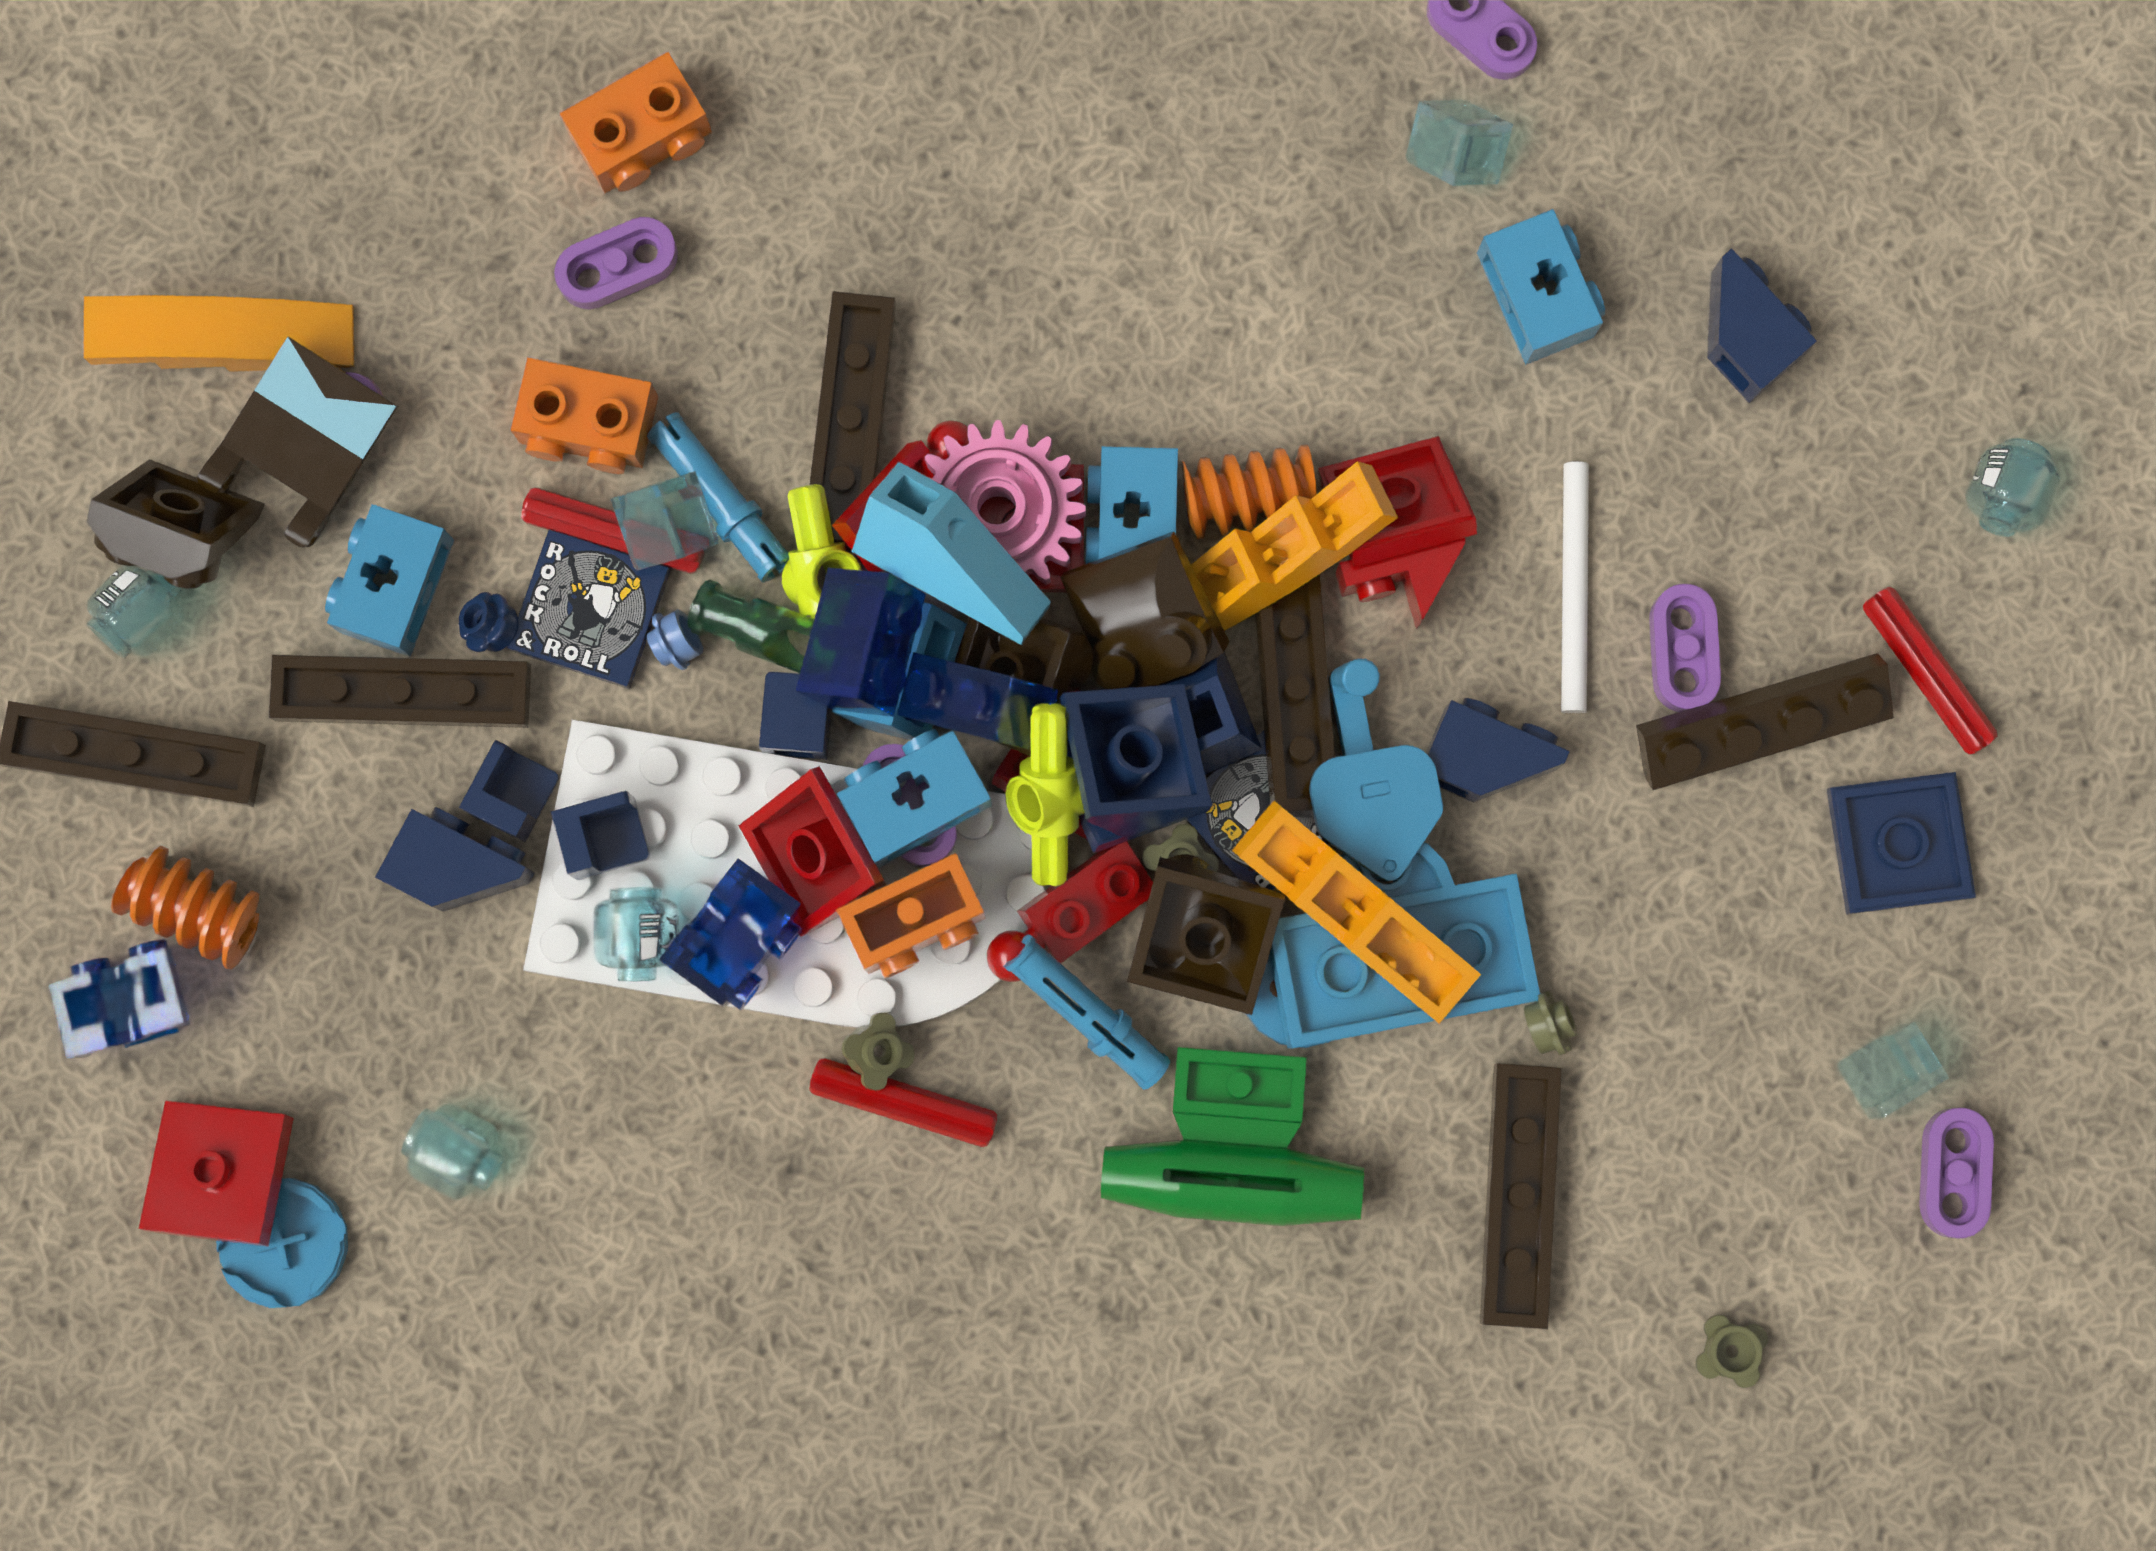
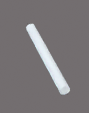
M1586 462L1564 463L1562 713H1587L1589 464Z

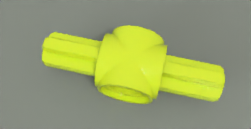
M822 485L800 486L790 490L787 495L797 549L788 552L789 560L783 569L782 585L788 598L798 605L800 615H810L821 670L823 672H840L847 669L854 648L847 608L856 605L855 599L861 590L863 582L862 570L856 558L846 552L845 542H834L825 490ZM821 566H823L827 575V583L823 592L819 588L817 580L818 571Z
M1041 703L1033 707L1030 717L1031 756L1020 763V775L1008 782L1006 787V804L1016 825L1032 836L1033 881L1040 886H1060L1067 880L1068 835L1078 829L1079 815L1085 814L1074 761L1073 758L1067 756L1065 707L1060 704Z

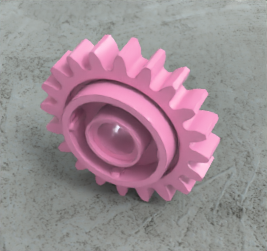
M995 420L989 439H983L974 424L968 425L969 444L966 446H961L949 435L944 437L949 458L943 460L932 454H927L924 457L929 470L935 475L930 479L954 491L1027 575H1035L1040 582L1048 585L1051 580L1045 563L1051 560L1058 565L1067 567L1070 563V557L1064 548L1060 546V543L1076 544L1080 543L1082 539V533L1074 526L1067 524V522L1086 517L1085 505L1067 500L1082 490L1081 479L1069 478L1062 480L1060 478L1071 466L1070 457L1064 455L1049 461L1047 458L1052 449V439L1049 436L1040 440L1034 447L1028 446V426L1024 424L1017 430L1013 439H1006L1001 420ZM1000 496L1009 499L1016 508L1011 519L1003 524H990L983 520L979 511L982 504L989 498Z

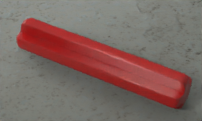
M538 487L529 490L522 505L521 519L526 524L546 530H553L685 573H696L705 555V541L700 537Z
M1891 586L1884 588L1866 600L1863 604L1864 612L1963 750L1968 754H1974L1991 744L1998 737L1997 730L1895 588Z
M826 1058L820 1059L817 1062L810 1080L809 1091L813 1095L979 1147H987L997 1124V1114L993 1110L890 1078L887 1079L886 1086L880 1090L867 1089L861 1083V1075L856 1073L850 1066Z

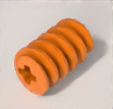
M1307 444L1301 445L1298 448L1295 464H1292L1286 450L1283 448H1276L1273 451L1270 467H1267L1260 452L1251 451L1248 455L1244 471H1242L1233 454H1226L1224 456L1219 474L1215 471L1208 457H1201L1199 459L1195 477L1191 476L1185 462L1182 461L1188 521L1197 539L1204 538L1207 523L1210 519L1215 520L1222 536H1227L1230 533L1234 516H1239L1246 531L1251 532L1255 529L1258 513H1265L1268 518L1295 495L1311 499L1317 494L1313 461Z
M161 845L148 858L142 857L134 861L120 879L113 893L112 912L120 916L130 912L133 923L143 927L153 923L155 934L165 938L176 934L178 945L187 949H192L199 945L202 957L213 961L222 956L224 968L231 970L236 967L249 949L257 931L259 913L256 911L260 894L251 890L238 904L234 902L237 882L228 879L214 892L211 890L214 871L208 868L201 871L193 881L189 880L191 860L182 857L169 870L165 868L169 849Z

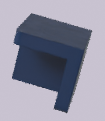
M768 672L766 674L759 748L762 753L792 758L828 760L834 684L830 676Z
M495 740L459 808L526 843L559 780V776L549 768Z
M621 791L551 811L567 874L576 880L644 862L650 858V851L635 797L628 791Z

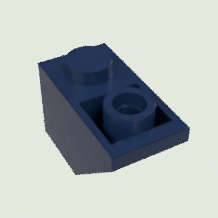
M1731 248L1721 257L1711 272L1707 358L1746 401L1750 403L1799 361L1817 340L1810 334L1811 325L1804 314L1792 304L1786 303L1784 305L1768 288L1769 281L1763 270L1753 260L1747 257L1741 259Z
M1225 651L1196 671L1159 684V686L1185 684L1205 775L1262 749Z
M1464 698L1462 704L1451 700L1445 707L1426 754L1432 759L1436 767L1440 788L1474 803L1556 771L1566 762L1570 751L1556 745L1558 737L1552 732L1528 723H1523L1521 729L1515 728L1497 720L1500 712L1492 706L1475 699Z
M435 807L430 817L411 809L375 878L444 912L528 885L535 872L521 865L526 854L525 852L494 836H491L487 845L484 846L464 836L470 824Z

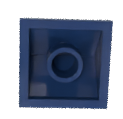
M1185 684L1066 692L1060 697L1061 705L1065 707L1066 728L1086 821L1125 838L1206 811L1212 806Z

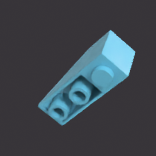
M898 462L869 496L852 548L854 554L1019 644L1024 642L1048 610L1051 601L954 491Z

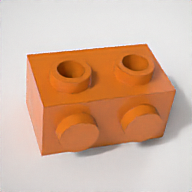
M669 52L559 113L569 135L604 193L616 187L619 191L624 192L639 186L650 176L651 171L649 168L670 156L674 161H679L693 155L704 145L705 140L703 137L712 133L705 111Z
M527 357L511 432L520 444L527 445L525 452L533 457L561 462L564 453L588 457L587 465L596 470L623 474L626 465L643 468L649 441L647 435L652 428L659 396L652 382Z
M956 853L836 909L864 970L868 974L881 970L884 979L918 964L920 961L916 952L938 941L943 950H948L977 936L979 932L975 924L986 919L980 902Z

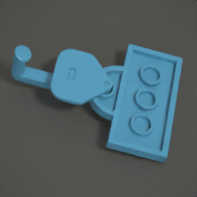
M1359 658L1335 668L1329 676V687L1343 756L1335 757L1322 763L1315 770L1310 781L1309 792L1318 834L1325 841L1343 852L1342 858L1481 974L1444 1019L1538 1001L1540 991L1517 874L1458 885L1454 884L1446 862L1428 843L1424 842L1443 812L1437 771L1432 759L1421 749L1409 745L1373 750L1363 697L1371 694L1376 689L1380 678L1378 668L1372 661ZM1376 880L1381 881V882H1387V881H1392V880H1394V881H1393L1392 883H1389V884H1382V883H1380V882H1377ZM1304 913L1279 918L1269 954L1287 1048L1303 1047L1435 1021L1308 914Z

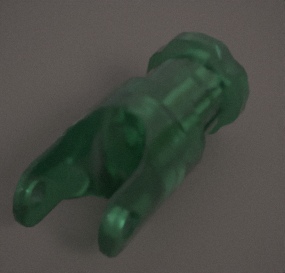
M711 579L705 581L700 586L691 603L687 625L692 633L703 636L709 632L735 642L737 650L800 674L824 675L826 673V666L823 663L804 656L795 649L789 641L787 630H793L812 638L825 639L833 634V628L830 625L759 597L749 601L727 593L719 582Z

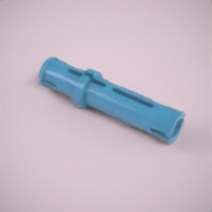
M679 412L666 416V420L670 424L667 428L661 420L656 423L649 431L647 438L652 444H655L718 524L716 532L724 542L732 541L758 574L757 577L762 583L775 578L772 572L774 568H776L779 574L782 573L786 562L789 560L788 552L761 519L763 511L755 500L747 502L685 424Z
M1031 935L1024 936L1022 943L1025 946L1022 951L1003 967L1015 974L1042 998L1048 1006L1058 1012L1088 1039L1087 1047L1098 1057L1107 1055L1131 1076L1143 1090L1152 1087L1158 1082L1169 1067V1057L1157 1050L1131 1026L1132 1018L1122 1009L1112 1010L1086 987L1079 978L1069 972L1036 943Z

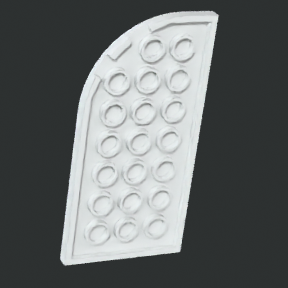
M572 720L555 810L621 791H628L635 797L650 851V858L644 862L576 880L567 874L552 820L523 970L837 1026L859 1028L863 1025H869L871 1016L879 1012L892 1015L896 1021L895 1027L908 1026L940 1017L960 1007H964L1000 982L1001 979L992 973L987 963L989 944L1002 932L1010 930L1026 931L1028 928L1017 913V910L1051 885L1040 886L1032 879V836L1020 829L1013 821L1006 804V794L987 791L991 798L992 806L956 826L957 841L953 852L950 854H957L984 911L986 919L975 924L979 934L948 950H943L939 941L919 950L916 954L920 962L892 977L884 979L881 970L868 974L861 964L840 917L800 937L738 826L812 768L821 767L837 797L838 792L848 787L844 778L857 770L856 768ZM906 781L900 784L901 788L905 785ZM935 837V838L931 839L930 841H928V842L922 844L921 846H922V847L930 846L931 844H933V843L935 842V840H936L937 837ZM899 857L878 870L886 884L889 885L925 867L914 866L906 862L902 857ZM664 909H675L677 913L676 915L664 914ZM663 913L662 919L639 920V914ZM679 915L678 925V917H676L675 930L664 929V923L670 924V922H664V916L673 917ZM661 921V925L658 927H639V922ZM660 928L659 934L639 935V929ZM664 930L676 931V941H678L679 930V947L675 941V952L664 955L665 950L660 947L664 945ZM639 936H659L657 957L640 962Z

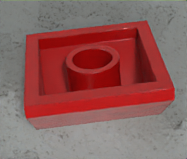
M820 766L810 769L738 825L800 937L838 918L839 915L836 909L887 886Z

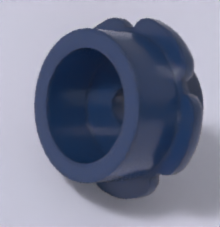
M482 592L476 595L463 606L459 615L460 636L462 639L467 640L466 646L474 652L486 650L497 652L504 649L514 638L518 627V616L515 609L508 605L507 599L499 593L492 595L489 592Z

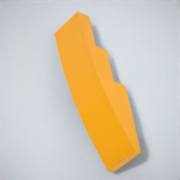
M84 296V359L91 365L156 363L161 369L225 367L229 372L261 371L268 369L286 338L291 337L338 368L354 367L353 305L226 296Z
M1356 462L1313 498L1309 499L1295 495L1251 532L1234 529L1192 563L1191 566L1225 631L1313 579L1396 520L1398 516L1373 466Z
M1276 801L1269 805L1232 849L1244 862L1286 895L1295 905L1437 1023H1441L1480 977L1481 974Z

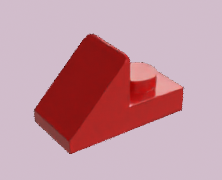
M1462 538L1354 567L1352 560L1340 562L1335 575L1341 596L1345 597L1357 593L1359 602L1374 601L1394 594L1396 592L1394 583L1402 581L1417 629L1453 567L1466 540Z

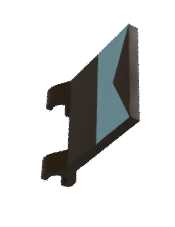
M287 337L222 443L197 476V481L211 492L224 493L233 484L244 460H247L307 498V501L285 530V537L298 547H311L325 528L333 510L397 410L398 405L291 337Z

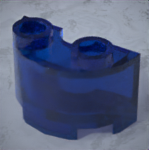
M738 858L712 890L700 912L689 924L683 927L658 960L721 1006L726 1007L728 1004H732L741 1011L750 1002L763 983L764 979L758 976L757 972L772 954L781 960L802 932V928L793 922L801 903Z
M154 940L130 947L128 949L130 959L124 960V963L118 966L111 967L109 958H98L78 963L70 967L72 977L48 984L66 1059L89 1057L91 1053L124 1045L125 1048L176 1034L179 1032L178 1027L190 1025L172 949H169L167 940Z

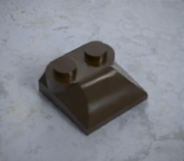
M149 459L91 499L87 523L95 533V545L105 553L106 558L110 561L125 566H139L164 576V579L171 585L185 589H194L217 578L222 555L259 519L265 503L231 490L224 493L211 492L199 484L197 477Z
M1174 531L1066 571L1060 577L1081 628L1092 647L1093 665L1091 674L1095 681L1106 690L1156 686L1190 674L1223 654L1230 643Z
M970 617L938 718L1031 756L1030 717L1033 707L1041 703L1061 705L1060 697L1063 693L1073 692L1086 682L1093 665L1091 644L1081 632L1043 617L1022 644L1011 640Z
M1181 854L1168 859L1160 857L1127 982L1252 1015L1285 895L1214 872L1206 861L1194 855Z

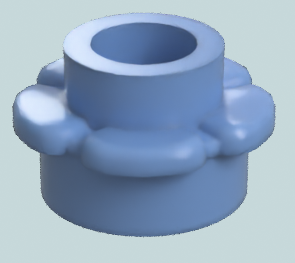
M679 609L666 616L656 613L652 617V624L655 629L647 633V640L657 660L664 666L672 663L680 670L687 669V666L690 665L689 661L703 653L702 642L691 620Z

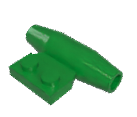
M1178 1047L1173 1115L1183 1140L1105 1146L1101 1177V1198L1187 1219L1272 1226L1361 1220L1364 1167L1288 1148L1302 1124L1307 1057Z

